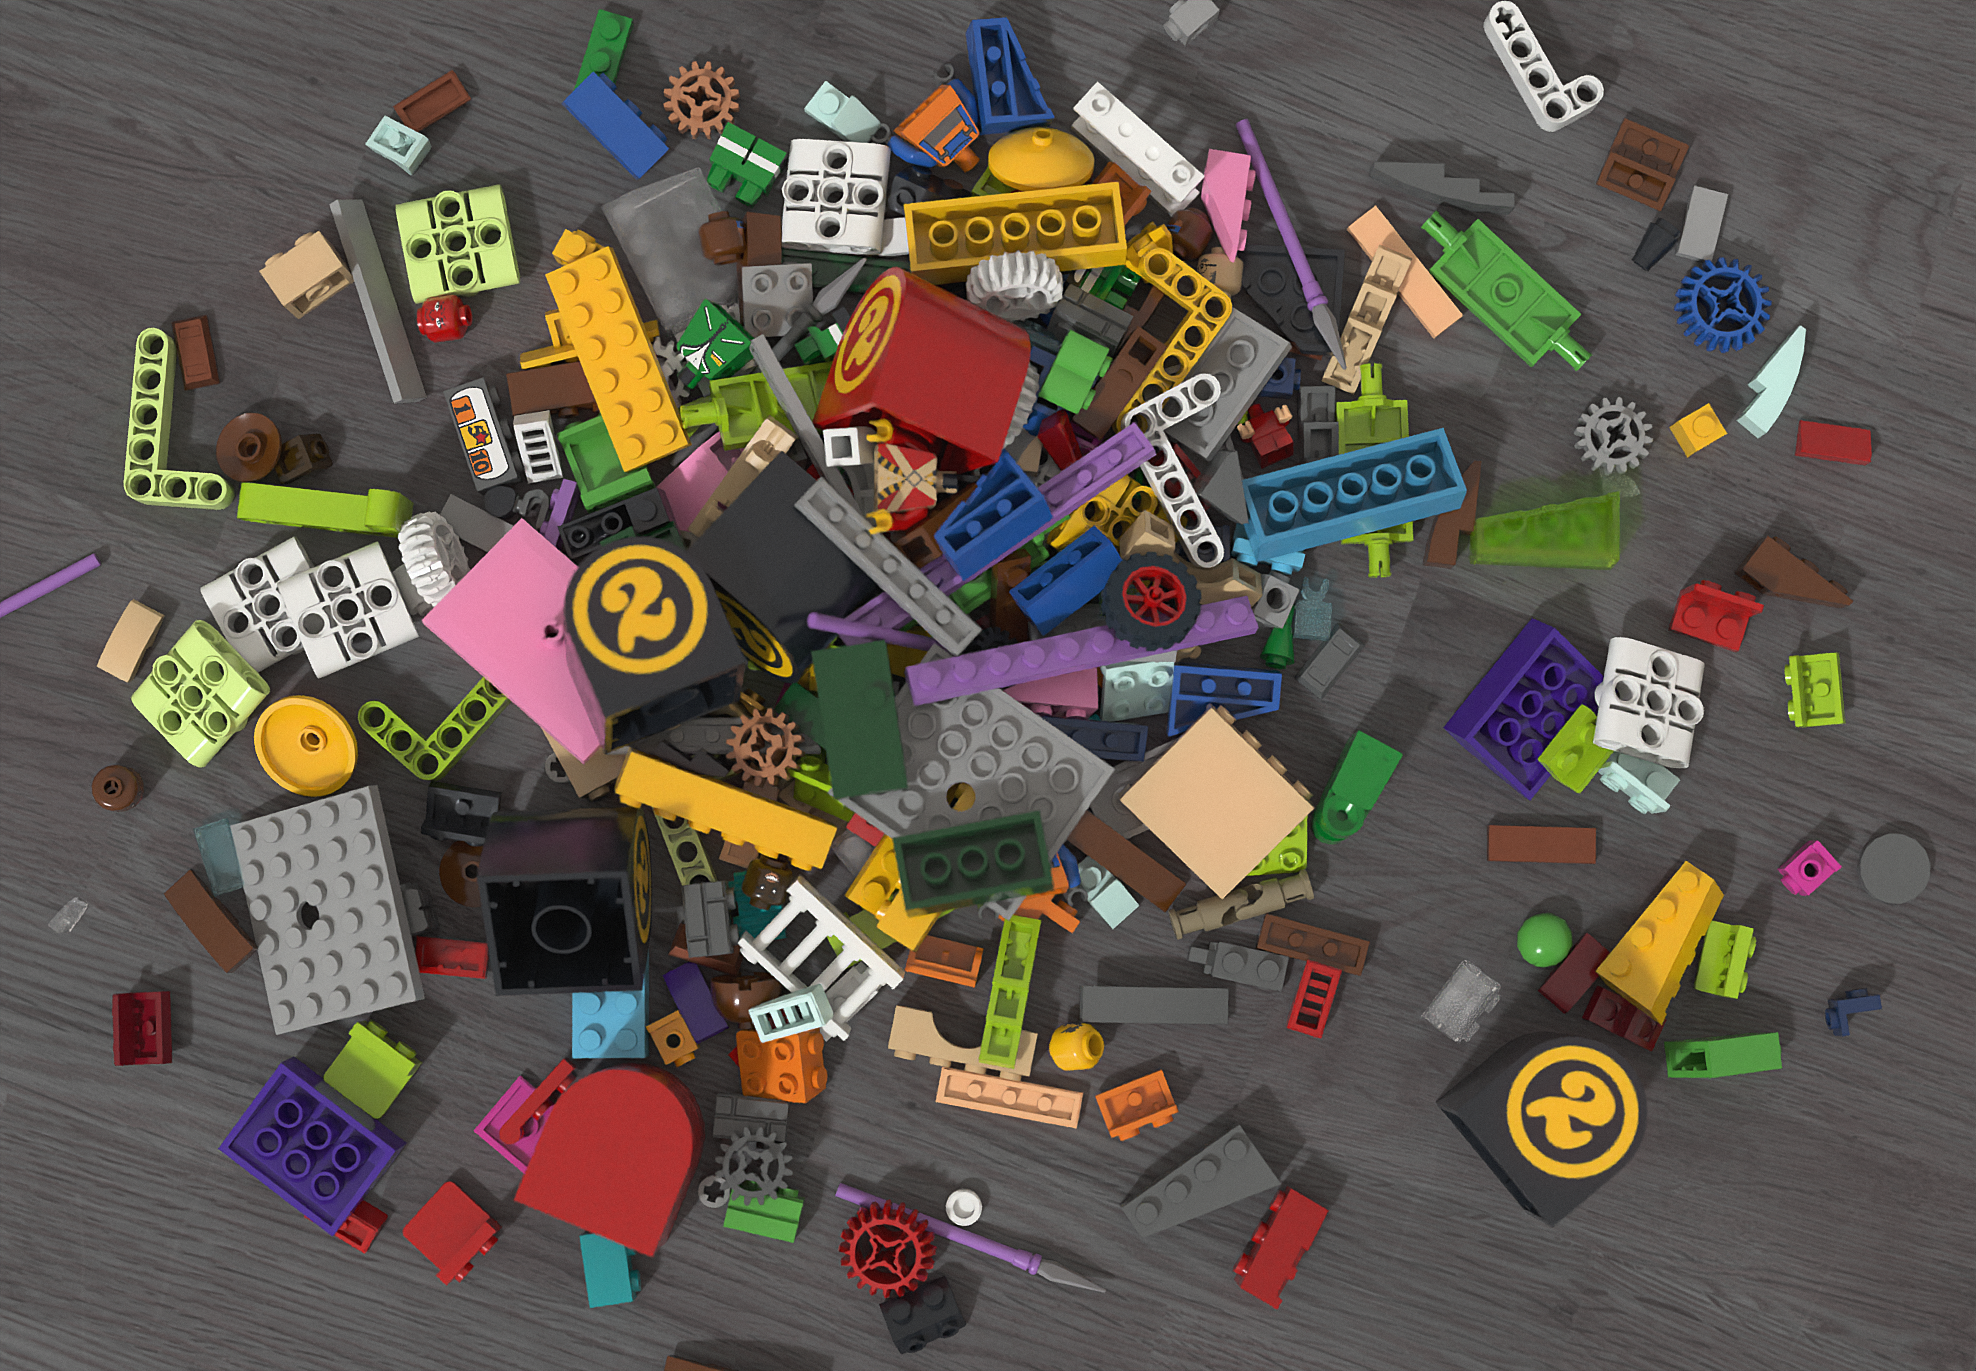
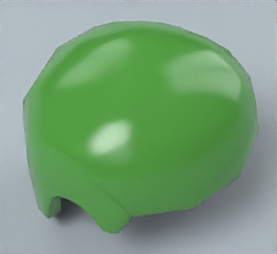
M1547 912L1531 916L1524 921L1517 932V947L1521 955L1527 962L1536 967H1549L1559 964L1568 956L1573 946L1572 931L1566 920L1553 913Z

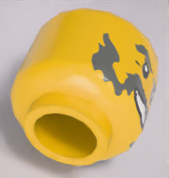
M1089 1023L1059 1026L1054 1031L1049 1044V1052L1054 1062L1065 1071L1093 1068L1097 1065L1104 1051L1102 1036Z

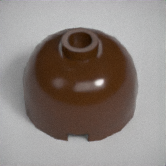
M757 971L754 972V975L742 976L741 972H739L737 976L724 974L711 978V997L715 1009L727 1021L738 1022L739 1029H755L748 1010L779 998L783 994V984L770 972ZM770 1012L766 1013L767 1018L772 1016Z

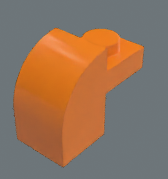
M1055 895L1023 900L1014 913L1017 916L1039 919L1044 914L1070 933H1073L1080 923L1075 918L1078 911L1061 899L1057 905L1051 902ZM999 914L998 918L1004 921L1005 918Z

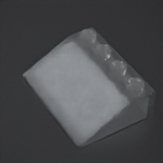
M699 167L633 190L601 206L669 339L686 330L705 298L720 305H727L728 309L739 304L736 263L715 266L714 262L704 258L698 229L703 223L709 221V214L721 212L722 210Z

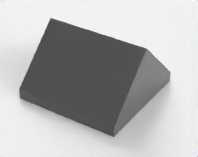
M1218 450L1192 487L1200 501L1228 521L1239 524L1249 523L1238 453L1233 450Z

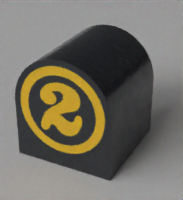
M781 451L686 552L706 572L742 655L768 675L786 683H796L813 666L811 651L828 649L839 637L836 632L809 627V615L817 613L845 619L873 600L882 588L794 506L817 481Z
M629 537L603 545L585 558L574 572L565 595L566 660L570 675L604 755L740 701L746 661L706 572L690 554L680 547L661 539Z
M605 807L494 812L489 821L477 880L496 996L642 991L652 922L651 851L648 826L643 808Z
M1533 1032L1509 1041L1435 1102L1528 1215L1552 1228L1630 1162L1640 1147L1647 1124V1101L1643 1086L1636 1072L1624 1057L1609 1046L1598 1041L1557 1032Z

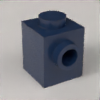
M1295 358L1283 359L1258 394V397L1290 399L1293 390H1299L1301 369H1295Z

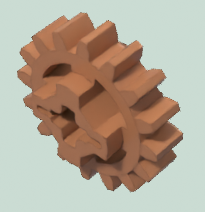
M696 61L692 62V70L689 72L681 66L679 68L681 77L678 79L670 76L669 78L673 89H664L663 92L666 98L671 99V101L663 104L665 111L673 112L668 117L670 123L676 124L680 122L678 130L681 134L691 129L693 139H697L700 132H704L707 139H711V131L714 129L722 134L724 130L722 124L724 122L735 123L730 113L740 111L739 104L732 101L740 98L739 90L731 89L735 85L734 78L731 76L723 79L725 76L724 68L720 67L714 72L711 62L708 61L704 69H699ZM697 80V82H695L691 86L685 87L690 82ZM713 82L722 88L725 97L714 92ZM702 95H706L708 101H703L702 106H697L695 100H700ZM679 104L690 109V119L680 111ZM718 114L712 120L706 121V119H708L712 115Z
M768 708L764 716L760 710L754 709L753 719L742 715L740 718L743 726L741 728L737 726L730 728L736 734L735 739L726 740V744L734 747V751L726 754V757L729 760L737 761L732 767L733 772L738 774L745 771L742 776L743 781L750 783L755 777V785L763 788L768 779L770 785L776 787L778 786V777L781 776L787 781L791 779L788 772L790 768L800 770L801 766L795 760L796 757H803L806 752L798 749V744L803 743L805 737L794 734L800 726L795 722L787 725L789 716L782 712L777 717L776 711ZM769 725L778 726L785 735L779 734L774 736ZM752 731L751 737L749 738L747 743H745L747 736ZM764 741L772 744V747L767 748V755L760 752V749L765 747ZM787 752L785 759L779 765L780 759L782 758L784 753ZM758 760L763 771L754 770L747 761Z

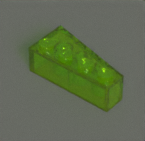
M1620 491L1593 498H1580L1573 502L1558 505H1544L1527 511L1519 510L1479 518L1475 521L1474 532L1470 534L1469 564L1611 570L1620 560Z

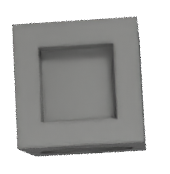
M1270 571L1269 575L1261 574L1263 596L1252 607V611L1256 621L1268 627L1283 629L1299 589L1288 584L1290 581L1289 577L1275 571ZM1272 589L1275 597L1273 603L1269 606L1266 598L1268 592Z

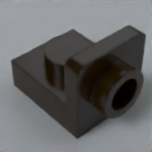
M321 434L298 435L282 444L281 454L274 468L280 483L290 484L314 470L327 469L333 463L329 455L328 445L323 440Z

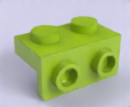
M1839 653L1789 656L1790 664H1785V680L1787 685H1792L1793 699L1788 700V714L1790 720L1795 721V726L1805 728L1846 724Z
M1711 921L1705 934L1693 987L1695 990L1738 999L1739 993H1743L1747 985L1748 973L1744 972L1746 960L1752 957L1756 946V938L1752 937L1753 928Z

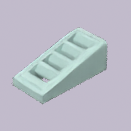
M821 984L803 988L748 1010L761 1043L825 1026L833 1017V1011ZM798 1004L803 1019L799 1018V1015L794 1005ZM780 1009H784L789 1024L785 1023ZM770 1012L772 1015V1018L776 1025L775 1029L771 1028L769 1020L766 1016V1013Z

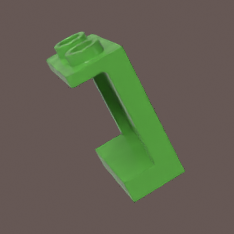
M598 413L595 418L586 422L571 423L564 428V431L557 433L558 440L564 449L581 492L580 496L584 507L589 514L656 488L647 465L629 473L624 472L601 413Z

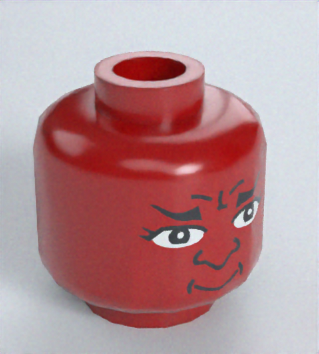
M450 294L427 298L423 302L422 307L417 310L418 328L421 334L426 335L432 342L462 339L467 332V327L472 325L471 309L469 305H464L461 298L457 295Z

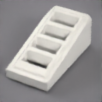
M550 411L514 416L513 426L528 483L563 478ZM541 429L544 430V434L526 436L525 433ZM542 441L547 442V445L532 448L528 447V444ZM548 452L550 454V457L531 460L530 456ZM553 465V470L534 472L533 469L536 466Z

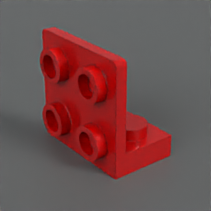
M1701 580L1700 584L1695 583L1680 590L1668 631L1738 652L1749 617L1762 613L1764 605L1755 602L1756 597L1751 594L1735 591V594L1732 595L1721 591L1722 586L1717 583Z

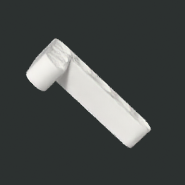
M1204 373L1190 378L1127 412L1121 420V429L1123 430L1130 425V420L1135 414L1146 418L1148 428L1143 434L1152 446L1161 448L1164 452V461L1160 466H1153L1146 461L1140 467L1167 519L1174 526V532L1188 559L1197 567L1211 568L1221 562L1224 556L1223 545L1163 431L1217 401L1221 391L1220 384L1214 376ZM1198 381H1204L1210 386L1211 394L1206 401L1198 399L1194 394V386ZM1166 398H1173L1179 404V412L1174 418L1166 416L1162 411V403ZM1169 478H1174L1180 483L1181 492L1176 498H1170L1164 493V483ZM1185 510H1191L1197 515V525L1192 530H1187L1181 525L1180 517ZM1204 541L1210 543L1214 549V556L1208 562H1203L1197 555V548Z

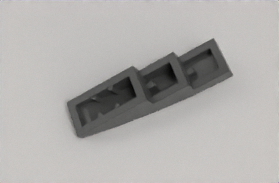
M1374 162L1370 168L1371 178L1402 193L1438 205L1471 212L1509 215L1515 208V193L1480 192V178L1444 177L1445 163Z
M1300 386L1299 390H1297L1300 465L1339 455V422H1335V386Z
M1080 986V1022L1228 1024L1229 988Z

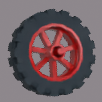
M1147 552L1146 555L1142 556L1140 553L1131 555L1128 561L1124 559L1117 565L1103 589L1101 609L1103 614L1106 613L1107 618L1105 622L1109 629L1113 628L1116 631L1115 636L1119 640L1123 641L1125 639L1130 642L1129 646L1135 649L1144 647L1146 651L1153 652L1161 647L1163 650L1172 648L1174 643L1177 642L1179 644L1185 639L1200 614L1201 606L1199 602L1202 596L1201 590L1196 588L1198 582L1193 574L1189 575L1187 572L1188 568L1182 562L1178 564L1172 561L1174 557L1170 555L1157 556V552ZM1142 581H1153V586L1147 589ZM1133 584L1141 596L1126 594L1128 587ZM1161 584L1167 588L1169 592L1164 593L1159 585ZM1174 598L1177 609L1174 610L1162 602ZM1128 603L1139 604V610L1134 614ZM1158 611L1172 619L1167 622H1160ZM1142 615L1151 617V622L1145 621L1140 617Z

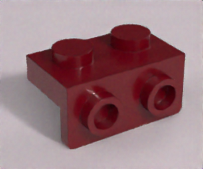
M170 991L113 994L114 1065L172 1063Z

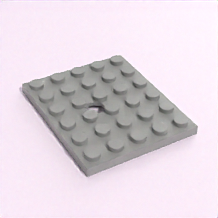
M934 643L920 664L953 656ZM906 682L895 699L909 789L838 801L890 838L1040 810L1049 862H1051L1115 769L999 688L914 706ZM956 783H966L975 792V802L966 811H956L947 803V791ZM831 788L828 794L833 797V791ZM1026 896L985 903V905L1009 921Z
M378 785L367 786L230 826L276 1035L425 999ZM306 902L316 906L319 911V920L313 924L312 929L306 927L301 918V910Z

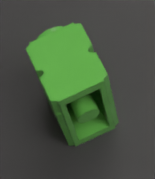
M746 1180L738 1185L747 1191L762 1190L755 1181ZM778 1187L776 1191L778 1198L776 1200L771 1198L769 1194L765 1195L764 1205L761 1206L757 1198H752L749 1206H746L744 1204V1196L740 1195L733 1201L730 1195L723 1227L794 1243L805 1198L798 1196L799 1190L787 1187V1189Z

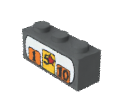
M482 377L443 391L477 492L484 496L491 487H510L523 482L520 472L525 471L521 456L518 451L512 452L508 439L513 438L510 424L507 418L501 419L497 406L502 405V401L496 385L490 386L485 378Z

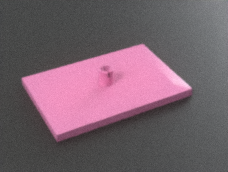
M521 518L422 619V622L581 763L585 764L598 751L601 745L572 680L566 660L564 601L567 587L578 566ZM551 633L557 634V636L554 637V638H549V637H548V638L546 639V636H547L548 634H551Z

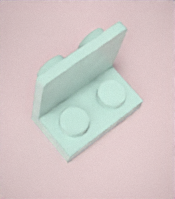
M1119 662L1099 667L1103 674L1100 710L1102 721L1113 722L1168 712L1174 662Z
M1616 751L1612 753L1598 771L1603 775L1600 778L1603 784L1615 792L1621 789L1631 797L1628 802L1643 814H1646L1648 811L1651 814L1666 812L1671 805L1665 799L1680 781L1677 776L1662 765Z

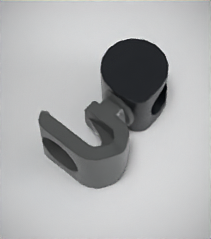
M494 486L484 496L485 509L491 515L502 520L512 518L517 512L522 516L528 517L530 510L535 504H542L536 525L534 526V529L539 533L543 522H549L553 511L549 508L551 498L540 489L528 491L524 498L521 499V496L512 488Z

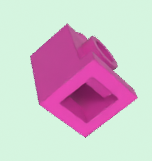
M1813 840L1804 844L1777 870L1784 876L1781 878V882L1792 894L1796 895L1799 893L1801 896H1809L1842 866L1818 840ZM1807 864H1811L1815 869V873L1811 877H1808L1804 872Z

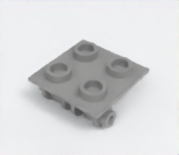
M786 261L780 265L742 267L744 328L754 338L762 334L764 337L784 336L795 325V321L800 315L806 312V307L809 304H813L812 263Z

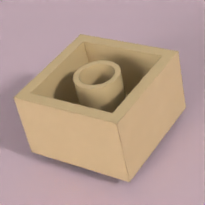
M320 231L315 234L310 232L301 236L295 242L293 249L285 254L282 252L275 254L265 262L266 267L259 271L282 305L297 319H300L354 282L350 269L334 246Z

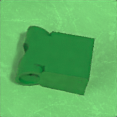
M1359 730L1347 740L1321 795V799L1312 814L1310 825L1313 835L1320 842L1330 845L1338 844L1358 832L1403 754Z

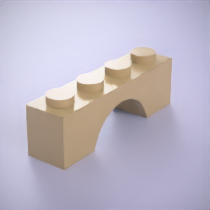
M1146 510L1140 514L1120 538V557L1122 560L1128 561L1130 556L1136 553H1140L1142 556L1146 555L1147 552H1157V556L1163 557L1166 554L1174 557L1172 561L1178 564L1182 562L1188 568L1187 572L1189 575L1193 574L1198 582L1196 588L1201 590L1202 599L1199 603L1202 605L1247 596L1252 608L1263 596L1261 574L1233 558L1211 568H1200L1182 559L1175 551L1174 526Z
M896 1005L888 1048L894 1049V1056L915 1060L916 1054L929 1056L930 1064L950 1067L951 1061L964 1063L965 1071L986 1074V1069L989 1068L1001 1071L1000 1078L1021 1081L1022 1075L1030 1076L1038 1033L1027 1030L1021 1031L1014 1069L979 1063L981 1045L961 1047L946 1040L935 1025L932 1011Z

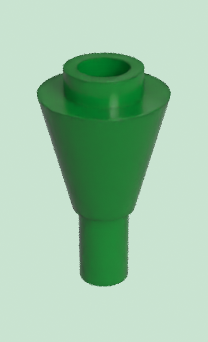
M1295 605L1292 606L1283 629L1273 628L1260 654V658L1265 660V665L1270 668L1282 670L1286 669L1287 665L1295 663L1293 629L1291 627Z

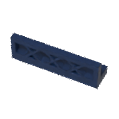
M1038 715L1098 758L1144 762L1148 726Z

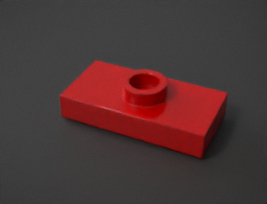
M417 936L415 955L419 973L487 979L488 943Z

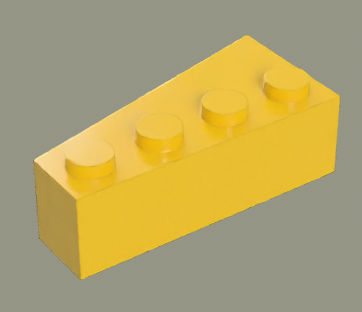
M1685 861L1596 970L1597 974L1609 988L1660 1025H1662L1667 1015L1665 1011L1671 998H1675L1681 986L1679 982L1687 965H1691L1696 955L1695 949L1701 936H1705L1724 897L1715 880L1688 861Z

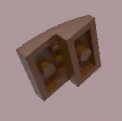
M1623 118L1596 184L1658 211H1662L1676 180L1675 176L1690 145Z

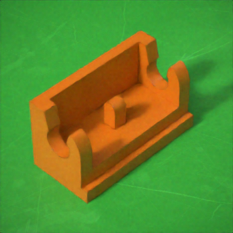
M927 935L916 953L911 949L909 950L905 971L975 988L984 948Z

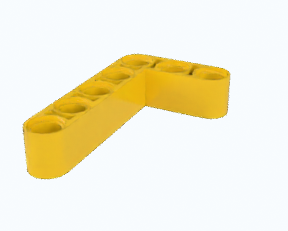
M1163 248L1146 251L1141 256L1138 264L1140 274L1185 308L1188 313L1164 344L1167 348L1112 424L1113 431L1116 434L1122 431L1121 420L1124 415L1145 403L1142 392L1147 385H1155L1160 395L1182 383L1232 312V302L1223 291ZM1153 255L1160 256L1165 262V269L1160 275H1155L1149 270L1148 262ZM1182 276L1190 278L1193 283V291L1189 296H1183L1178 292L1177 282ZM1211 297L1218 299L1222 306L1220 314L1215 318L1209 316L1205 309L1206 303ZM1191 326L1196 327L1201 334L1199 343L1194 347L1188 345L1184 338L1185 331ZM1170 355L1175 356L1180 363L1178 372L1172 376L1167 374L1163 367L1164 360ZM1170 398L1164 399L1162 403V409ZM1135 414L1138 419L1139 429L1142 433H1145L1148 428L1146 418Z

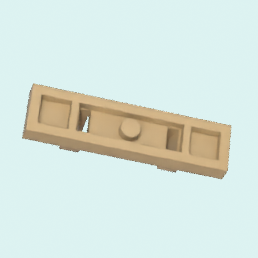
M769 415L687 530L700 537L724 512V510L718 507V501L729 507L781 451L785 454L789 451L799 436Z

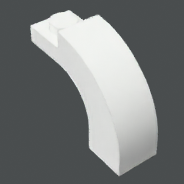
M870 427L823 430L827 467L842 466L846 470L851 480L856 503L865 519L876 528L877 521L875 518L867 517L866 515L867 513L874 512V448L878 443L883 442H869L867 440V435H877V432Z

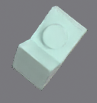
M827 81L823 83L804 108L807 114L845 142L869 143L871 135L874 136L880 129V122L856 97L852 95L848 98Z
M387 116L383 117L365 144L374 152L395 162L410 175L415 173L431 149V144L427 137Z
M1087 856L1078 864L1081 877L1080 884L1088 894L1087 901L1109 926L1114 929L1139 904L1118 879L1091 857Z

